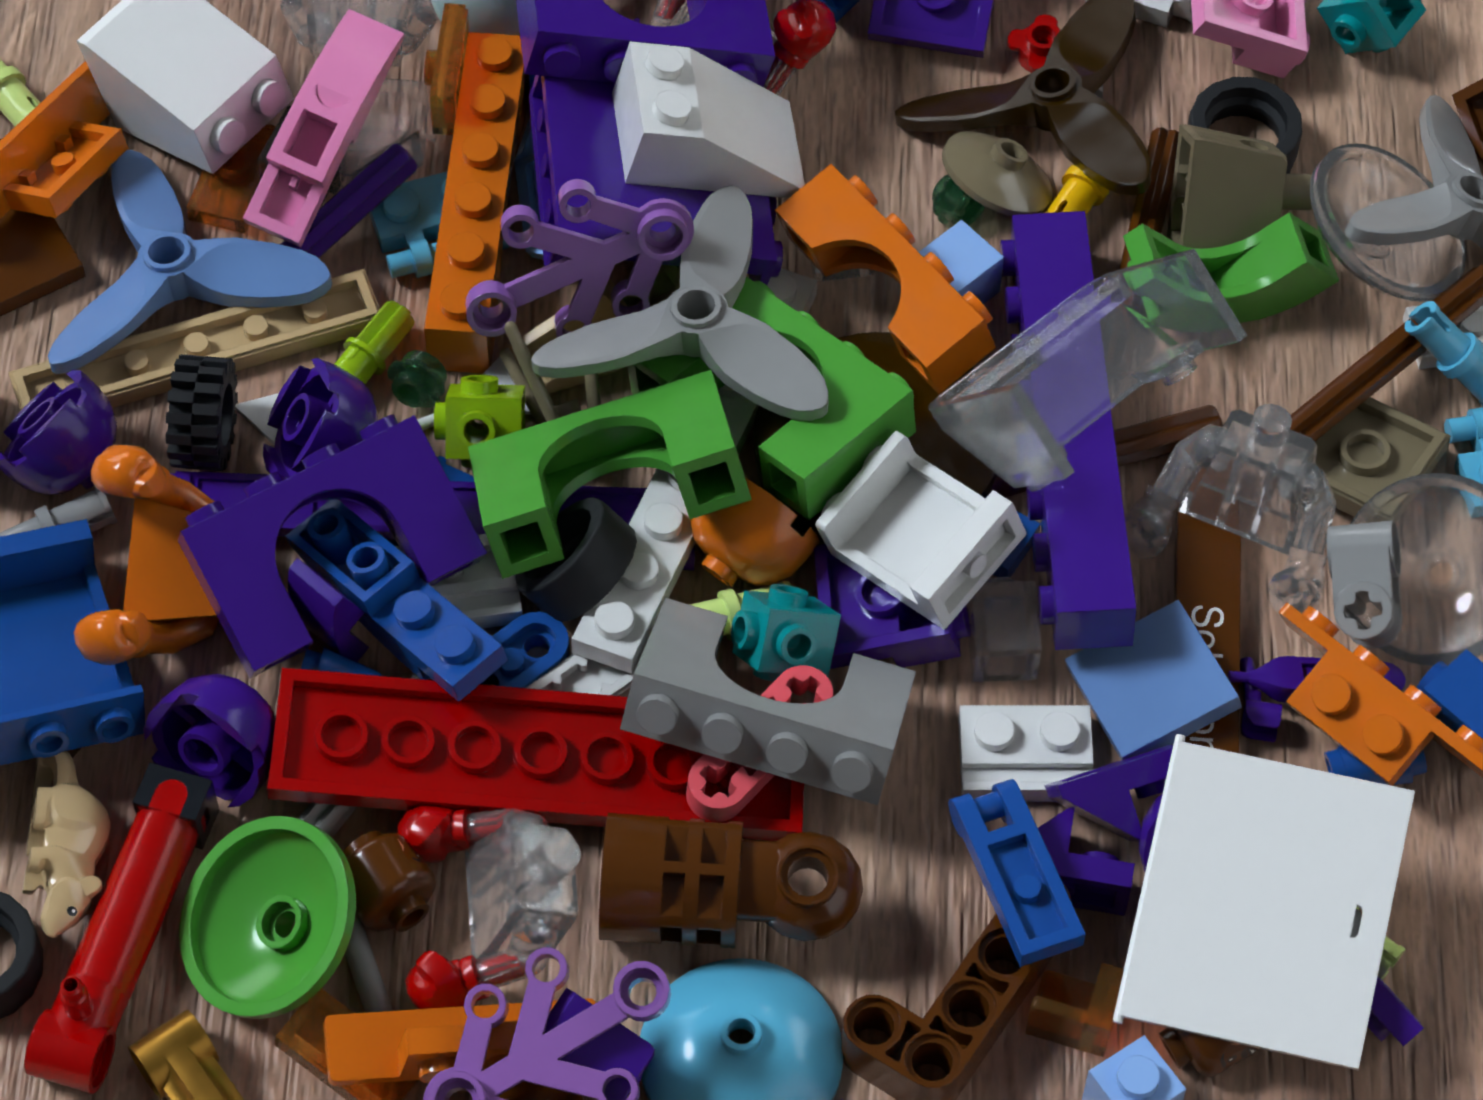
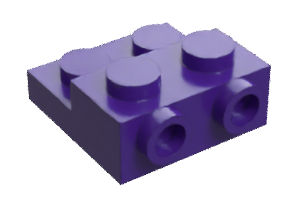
M874 0L868 28V40L984 58L995 0Z
M826 544L816 546L814 557L818 600L841 615L830 669L849 666L853 653L876 660L892 657L896 665L903 668L961 657L959 638L971 636V624L967 606L943 630L831 555Z

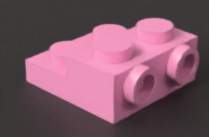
M1191 0L1193 35L1230 45L1232 47L1233 64L1284 78L1295 66L1300 65L1304 61L1309 51L1310 35L1306 31L1304 6L1306 0Z

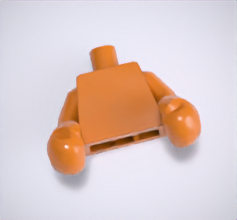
M112 445L107 447L94 460L91 468L92 483L105 494L135 499L123 611L120 609L105 610L85 616L76 624L74 639L76 646L85 659L102 665H115L132 658L145 657L147 654H175L212 636L220 621L178 543L180 531L189 527L185 518L194 511L215 501L192 483L171 475L169 470L160 465L145 449L134 445Z

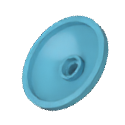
M743 958L725 959L688 971L670 984L671 999L667 1009L659 1017L650 1021H644L640 1037L649 1042L655 1049V1055L641 1078L648 1100H833L841 1081L843 1069L842 1036L830 1006L822 995L801 976L770 962ZM744 1029L749 1031L754 1037L748 1043L738 1044L733 1042L729 1035L735 1030Z

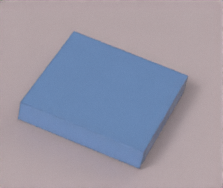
M1179 599L1135 622L1133 646L1083 649L1064 659L1068 671L1088 705H1090L1091 710L1121 760L1165 745H1171L1174 743L1176 734L1188 736L1242 708L1238 694Z

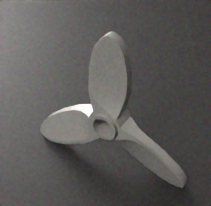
M1431 95L1420 110L1419 123L1420 135L1431 169L1434 187L1416 194L1379 201L1360 209L1353 214L1344 231L1348 239L1364 244L1395 245L1415 243L1450 235L1461 240H1472L1483 249V176L1474 147L1462 122L1450 105L1440 96Z
M733 185L722 187L713 192L703 203L693 220L694 235L692 241L681 254L680 289L673 292L668 299L644 310L593 323L559 336L544 344L531 358L532 369L535 374L542 377L568 378L607 372L657 357L671 355L700 357L726 386L769 411L797 421H813L824 417L828 413V389L825 379L817 367L794 344L768 324L732 308L745 283L753 244L751 205L746 194L739 187Z

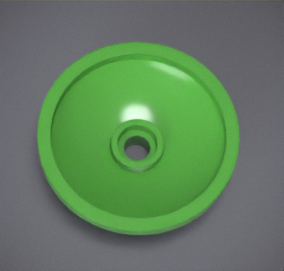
M270 816L250 821L230 832L212 848L201 862L189 884L181 910L179 926L180 951L185 970L196 990L206 1001L224 1012L242 1018L266 1019L283 1015L298 1008L312 998L327 983L347 950L356 914L354 878L342 849L320 828L303 820L287 816ZM295 922L294 928H293V930L291 931V927H292L293 923Z

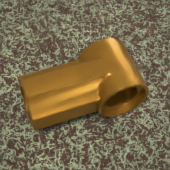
M187 1009L128 1046L134 1063L159 1099L166 1097L167 1100H244L234 1083L230 1081L218 1064L220 1062L218 1053L203 1027Z

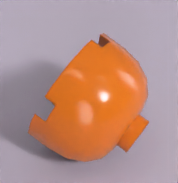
M747 478L746 481L752 500L690 519L693 540L707 555L701 563L702 568L729 587H732L737 579L754 586L776 584L792 576L808 559L820 542L818 535L811 527L803 537L794 530L791 524L798 515Z

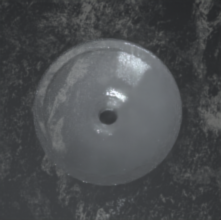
M1358 143L1341 145L1334 148L1316 165L1310 181V199L1316 225L1334 256L1360 281L1385 295L1422 302L1435 299L1462 277L1466 265L1464 240L1444 235L1415 243L1372 245L1352 241L1345 235L1344 231L1350 219L1360 209L1379 201L1416 194L1434 187L1416 168L1386 150Z
M1429 473L1411 476L1385 487L1364 504L1350 523L1360 524L1395 520L1398 529L1401 550V575L1399 580L1403 617L1402 627L1395 640L1379 649L1397 659L1422 666H1434L1439 661L1449 665L1466 649L1477 658L1482 656L1483 484L1459 475ZM1439 563H1448L1453 570L1451 580L1441 586L1433 584L1430 577L1433 567ZM1372 602L1366 603L1365 614L1355 616V619L1365 629L1371 628V618L1376 615H1382V612Z

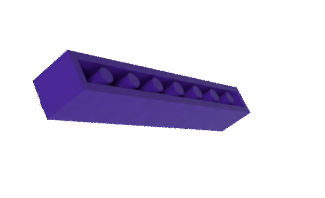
M1085 211L1012 215L1011 240L1000 241V254L1004 256L1002 277L1013 276L1014 286L1005 288L1007 324L1018 323L1019 334H1011L1010 337L1012 371H1023L1025 381L1016 383L1018 420H1029L1030 425L1029 432L1021 433L1022 464L1024 470H1035L1036 482H1027L1029 521L1040 520L1042 532L1034 533L1032 536L1034 571L1046 572L1048 585L1038 587L1040 624L1052 625L1055 650L1133 646L1137 608Z

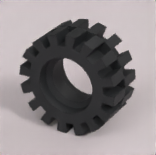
M181 354L174 364L175 372L172 371L170 379L172 389L168 390L167 398L169 412H166V423L168 424L166 444H169L167 449V457L170 459L169 464L173 468L211 471L226 470L227 461H230L231 444L234 443L235 434L233 428L237 420L235 405L238 403V392H235L238 382L237 374H235V362H233L232 358Z

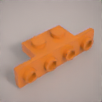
M86 61L0 140V219L10 209L57 218L60 214L66 212L73 202L96 179L102 177L109 167L128 149L121 128L99 125L110 115V112Z
M1285 603L1278 613L1286 625L1324 654L1286 700L1292 709L1390 786L1397 782L1431 739L1483 778V738L1463 724L1456 733L1436 718L1437 714L1442 710L1438 704L1412 684L1404 692L1384 678L1390 668L1362 645H1358L1352 653L1333 638L1339 629L1319 611L1308 606L1301 613L1289 603Z
M591 998L585 999L593 1005L596 1003L595 1000ZM558 1000L553 1001L551 1010ZM508 1003L509 1011L506 1019L499 1026L492 1028L483 1070L508 1056L522 1003ZM499 1004L474 1006L475 1015L480 1018L492 1017L497 1012ZM464 1006L328 1015L323 1023L329 1083L333 1086L420 1080L423 1083L429 1084L437 1073L454 1067L467 1020Z

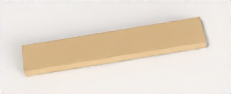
M364 268L331 278V289L324 296L310 303L267 308L230 307L127 337L94 361L76 370H81L100 388L110 401L112 408L171 390L172 371L175 372L174 364L181 354L232 358L233 362H235L236 372L342 341L348 337H356L380 308ZM49 360L8 372L20 411L52 382H55L62 390L74 383L66 373H53Z

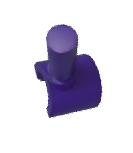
M1244 657L1240 659V672L1256 669L1253 658ZM1242 683L1245 705L1240 729L1241 734L1249 739L1275 743L1277 728L1281 722L1282 704L1261 701L1262 692L1260 689L1247 683Z

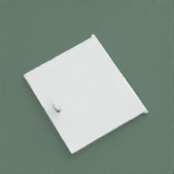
M1176 734L1112 1022L1122 1024L1123 1019L1126 1018L1358 1071L1415 791L1185 742L1186 736Z

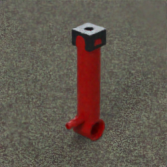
M151 762L132 802L136 813L132 826L65 979L60 984V990L51 1009L44 1010L33 1027L25 1053L24 1068L26 1074L89 1094H94L99 1090L108 1074L115 1051L118 1026L194 848L203 850L220 810L212 780Z

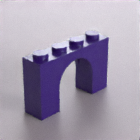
M516 0L524 72L529 75L615 83L629 42L631 41L689 47L764 87L775 58L766 0H687L690 21L676 26L665 27L651 26L630 20L611 9L603 0Z
M394 414L386 416L359 432L363 441L343 451H340L337 443L325 446L302 460L305 470L282 480L279 472L271 473L243 489L247 496L246 499L224 509L220 501H215L194 511L185 518L189 527L180 531L178 543L250 679L306 651L313 643L308 630L282 583L275 559V548L279 530L287 519L299 509L311 503L329 499L347 500L370 509L388 526L402 553L414 562L420 578L430 586L479 563L487 554L415 415L399 423Z

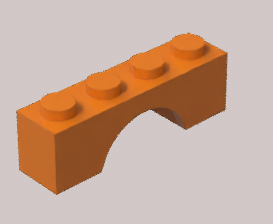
M830 164L777 207L775 212L788 238L825 277L844 270L871 269L887 274L901 284L900 302L888 329L900 355L938 394H941L996 348L987 326L993 318L984 304L972 292L968 291L961 296L950 285L954 278L934 253L929 252L923 257L912 246L916 242L915 238L899 217L891 213L885 218L874 207L878 204L876 197L858 176L854 175L847 180Z

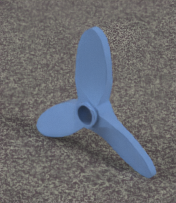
M126 150L112 164L111 180L113 197L119 217L128 237L138 252L137 258L112 286L85 307L59 334L50 348L48 354L49 364L52 372L55 374L68 373L85 366L123 341L155 311L173 301L193 297L228 307L267 308L295 306L310 303L324 296L332 287L331 275L326 264L318 257L289 246L238 237L193 240L187 235L178 199L162 171L151 159L142 153Z

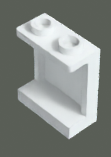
M895 431L883 445L874 448L869 453L859 473L842 492L833 495L827 501L821 516L815 524L831 555L943 630L948 627L1027 535L1013 502L994 490L986 498L982 497L917 455L908 437L898 431Z

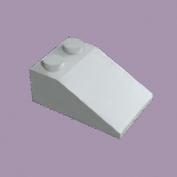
M629 42L612 91L625 183L704 191H717L722 187L733 185L739 187L748 195L790 198L805 185L792 112L788 100L689 47Z

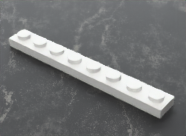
M782 268L777 278L771 277L767 285L777 298L796 311H805L807 313L817 293V280ZM724 385L718 392L739 455L755 422L759 405ZM656 469L629 523L634 529L637 539L634 556L629 566L613 589L591 610L584 613L571 639L573 654L631 674L646 646L665 598L669 599L695 545L690 519L677 480L672 474L660 469Z

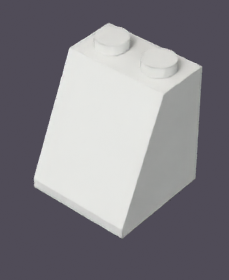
M122 0L77 40L117 128H121L122 131L212 174L294 99L277 56L206 0Z

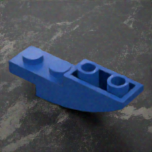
M330 499L286 535L290 546L308 566L322 575L365 612L358 621L420 679L428 680L431 678L458 702L508 661L503 646L420 578L414 562L338 499Z

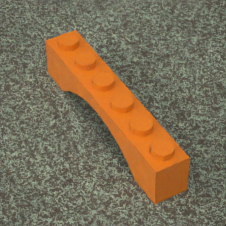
M468 32L424 325L429 370L483 374L491 366L495 337L482 336L469 326L465 301L468 292L476 284L486 280L500 282L503 248L500 222L502 214L507 209L512 170L518 142L524 128L529 94V74L524 72L519 35ZM488 298L481 301L480 304L484 307L492 308L498 305V299Z

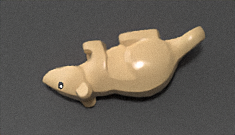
M67 751L52 757H38L26 856L29 857L22 894L32 895L38 888L45 889L47 897L40 921L44 933L50 938H55L66 930L75 927L85 914H93L96 908L95 903L92 902L93 897L100 893L103 887L100 878L94 876V867L99 862L108 844L111 826L109 815L104 805L91 792L78 785L75 765ZM54 778V787L50 788V785Z

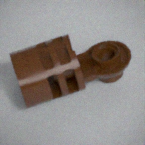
M608 813L600 882L599 940L661 944L662 941L682 942V945L697 946V943L720 945V948L735 949L738 921L765 922L782 936L801 941L826 939L845 928L858 911L863 893L861 869L848 848L831 836L812 831L788 834L776 842L743 840L744 822L741 821L716 823L705 822V819L695 818L685 821L670 820L669 817ZM807 868L816 870L823 875L827 885L822 892L814 896L799 895L792 890L788 883L793 873Z

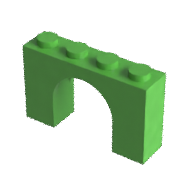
M746 276L744 286L732 308L768 324L794 344L817 367L824 377L828 389V413L824 417L813 421L791 419L758 446L764 489L807 520H811L823 510L825 504L833 495L845 489L862 469L865 459L874 448L883 445L895 431L902 433L908 438L916 432L913 390L900 375L894 372L887 373L865 358L861 350L853 343L840 341L821 328L809 313L796 311L777 298L766 284L761 281H752ZM686 355L657 357L627 366L632 394L711 370L700 357ZM713 373L717 389L719 390L725 384Z
M712 370L468 446L483 528L502 579L564 560L557 526V516L561 506L581 486L614 471L649 467L672 474L677 480L689 519L752 500Z

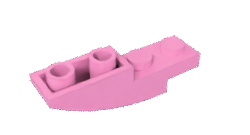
M348 9L309 72L266 156L268 165L243 216L246 224L300 248L302 247L350 142L355 144L405 37L403 32Z

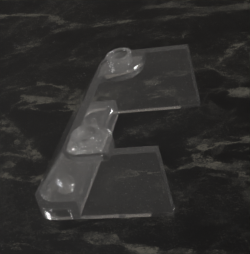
M1193 248L1109 272L1086 284L931 402L928 409L946 434L1011 487L1020 488L1028 486L1029 490L1034 492L1053 481L1066 479L1074 473V469L1066 458L1068 452L1064 446L1142 384L1161 379L1165 386L1172 385L1191 374L1198 365L1194 358L1203 351L1239 343L1248 335Z

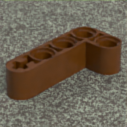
M1064 885V887H1065V889H1066V891H1067V894H1068V896H1069V898H1070V900H1071V895H1070V893H1069L1067 887ZM995 914L924 1018L881 995H865L856 999L848 1006L843 1017L842 1051L845 1065L853 1073L896 1100H956L1054 956L1020 967L998 916ZM994 960H1007L1012 962L1019 970L1012 974H1000L993 971L988 966V963ZM961 1011H969L977 1014L983 1020V1023L975 1027H964L957 1024L951 1016ZM865 1029H877L883 1031L889 1039L878 1045H870L862 1042L856 1035ZM923 1064H934L941 1067L947 1073V1076L937 1081H928L921 1078L914 1070Z

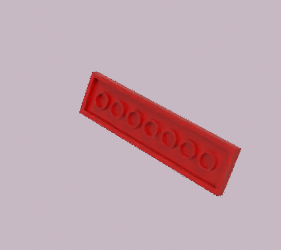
M282 668L267 791L268 799L404 811L419 805L442 806L455 810L468 808L476 817L513 818V820L606 827L608 813L669 817L670 820L690 821V818L702 819L689 807L686 799V789L689 772L703 754L621 730L620 726L628 697L480 684L458 702L434 680ZM731 762L730 771L720 782L713 784L705 779V795L712 797L714 794L721 792L728 796L730 779L738 770L733 762ZM775 775L735 817L716 823H728L729 821L744 822L743 839L777 841L788 834L800 833L803 827L804 783Z

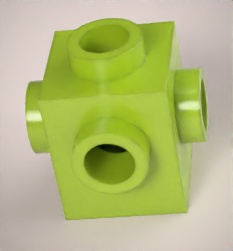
M468 375L461 377V384H450L445 402H435L434 438L435 440H445V459H461V466L472 469L468 446L525 429V385H498V378L495 376ZM473 419L482 420L486 424L476 423Z

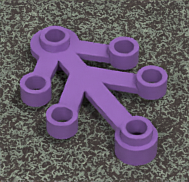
M572 179L567 181L558 192L559 209L566 220L573 223H583L590 219L623 231L602 240L538 220L536 212L529 206L514 205L509 207L502 214L500 222L502 237L509 246L517 249L534 247L565 257L506 284L494 280H486L476 284L468 292L465 301L469 326L482 336L496 337L506 333L504 329L505 324L509 321L516 322L518 307L577 281L579 283L570 305L562 307L555 315L556 336L559 337L572 332L563 328L566 323L572 320L581 321L584 323V326L590 325L615 264L635 255L637 257L629 279L620 281L612 289L611 302L613 312L618 317L650 307L649 293L662 262L680 256L692 241L694 224L690 212L681 203L666 198L651 200L637 208L597 196L594 187L586 180ZM575 195H583L589 199L581 207H572L567 204L569 198ZM516 221H526L531 225L527 231L522 233H516L509 229L511 224ZM666 221L672 223V226L664 232H656L651 229V226L658 222ZM628 295H635L641 298L639 303L634 306L628 307L620 304V301ZM488 298L501 300L497 306L487 308L480 304L481 301Z
M551 947L539 948L529 955L525 964L528 984L508 1056L483 1070L492 1028L504 1022L508 1015L509 1004L506 996L497 986L489 983L478 984L469 990L464 1000L467 1020L454 1067L437 1073L427 1085L423 1100H449L453 1093L467 1091L471 1094L473 1100H506L498 1096L524 1081L596 1100H607L605 1097L607 1084L613 1079L622 1078L627 1080L631 1086V1093L626 1100H639V1084L628 1070L611 1068L601 1071L561 1061L560 1059L628 1018L644 1022L659 1017L667 1009L671 999V987L668 978L660 967L651 962L635 961L629 963L616 975L612 994L545 1033L555 992L560 990L569 978V965L563 954ZM545 958L555 959L560 964L558 976L549 982H542L535 977L536 965ZM640 982H649L656 987L655 999L645 1006L636 1005L630 999L632 988ZM485 994L496 996L499 1001V1008L492 1017L480 1018L475 1015L474 1004L480 996Z

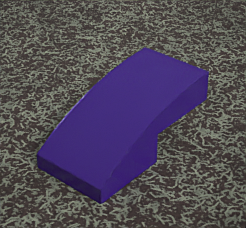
M296 558L288 571V594L305 627L335 652L358 662L369 649V646L350 630L365 612L322 575L299 558Z

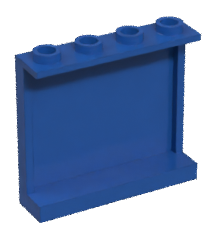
M87 519L0 537V766L37 757H52L64 751L104 742L115 743L127 737L144 734V691L141 684L134 685L127 661L115 665H102L85 659L75 644L74 630L76 624L81 619L95 612L110 610L95 566L93 536Z

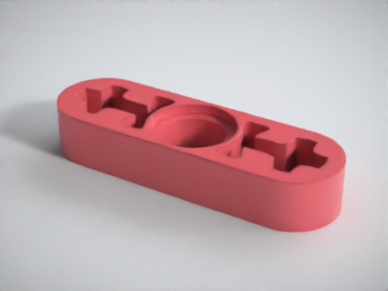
M799 665L785 670L760 696L790 703L792 692L801 696L808 690L815 694L813 703L833 697V686L829 678L819 669ZM703 754L689 772L686 799L689 807L698 817L710 822H724L735 817L775 775L733 763L738 770L730 779L728 796L718 792L709 797L705 795V779L713 784L720 782L730 771L731 762Z

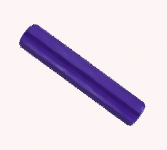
M398 143L390 145L319 209L301 248L287 241H283L280 245L300 249L320 258L417 171L418 165L403 146Z

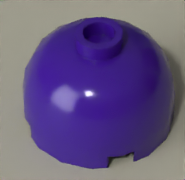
M320 358L311 359L315 366L314 368L309 369L300 365L292 372L281 388L269 415L267 425L278 430L274 447L263 444V459L266 470L270 474L279 472L282 480L305 470L302 460L325 446L337 443L340 451H343L363 441L359 432L368 425L378 421L373 394L365 384L341 367Z
M72 370L66 373L74 383L63 390L55 382L45 387L17 414L3 432L12 441L4 454L0 451V470L27 490L45 495L66 493L79 484L85 489L95 486L91 481V468L94 460L107 447L114 445L116 442L117 422L111 403L100 388L81 370Z
M222 674L201 675L189 678L164 696L150 711L143 731L145 740L152 733L153 742L158 749L151 757L153 763L212 780L217 797L223 800H233L228 807H239L251 799L269 777L276 716L268 702L254 688L239 679Z

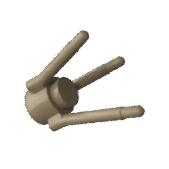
M512 321L507 322L504 329L520 366L508 348H503L499 355L515 385H525V404L536 424L538 425L582 411L578 399L554 406L541 376L533 372L532 356L526 343L523 341L517 325ZM598 373L585 375L588 409L601 405Z

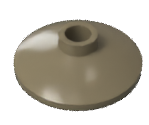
M964 131L954 134L946 142L942 150V160L947 173L963 192L981 205L998 213L1012 216L1017 214L1043 213L1051 203L1053 192L1047 175L1028 155L1024 147L1016 141L1008 138H999L983 132Z

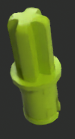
M393 300L386 302L356 338H347L343 344L345 352L334 365L351 373L364 384L367 383L373 374L381 375L386 369L384 361L414 326L415 321L410 315L411 312Z

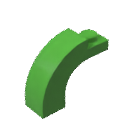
M1290 212L1246 239L1215 248L1199 249L1182 246L1143 223L1123 236L1131 259L1127 263L1129 274L1137 287L1147 294L1154 317L1177 326L1216 328L1263 319L1293 308L1339 282L1321 231Z

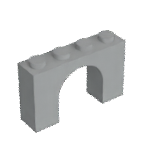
M665 598L635 669L620 726L621 730L878 805L916 671L853 653L843 687L839 693L830 699L804 704L768 699L752 693L733 682L717 664L716 660L728 616Z

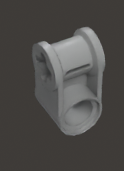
M1395 520L1329 526L1326 538L1327 557L1332 579L1336 623L1358 645L1371 649L1387 646L1399 634L1403 619L1399 580L1401 575V550ZM1372 602L1382 612V615L1372 617L1370 622L1371 628L1365 629L1355 619V616L1365 614L1366 603Z

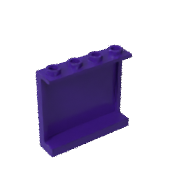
M535 76L529 94L541 222L602 240L623 232L590 219L583 223H573L562 216L559 209L558 192L564 183L572 179H582L589 182L594 187L597 196L637 208L654 199H672L684 205L690 212L692 220L695 219L703 203L715 191L625 183L612 97L615 83ZM746 194L751 205L753 219L752 255L747 274L752 281H761L768 285L771 277L777 278L779 276L783 262V245L781 241L774 239L773 231L776 219V198ZM575 195L569 198L567 204L572 207H581L589 199L583 195ZM666 221L658 222L652 225L651 229L656 232H664L672 226V223ZM543 250L544 266L565 257ZM637 255L628 258L624 261L635 262ZM681 255L672 260L663 261L662 265L680 266Z

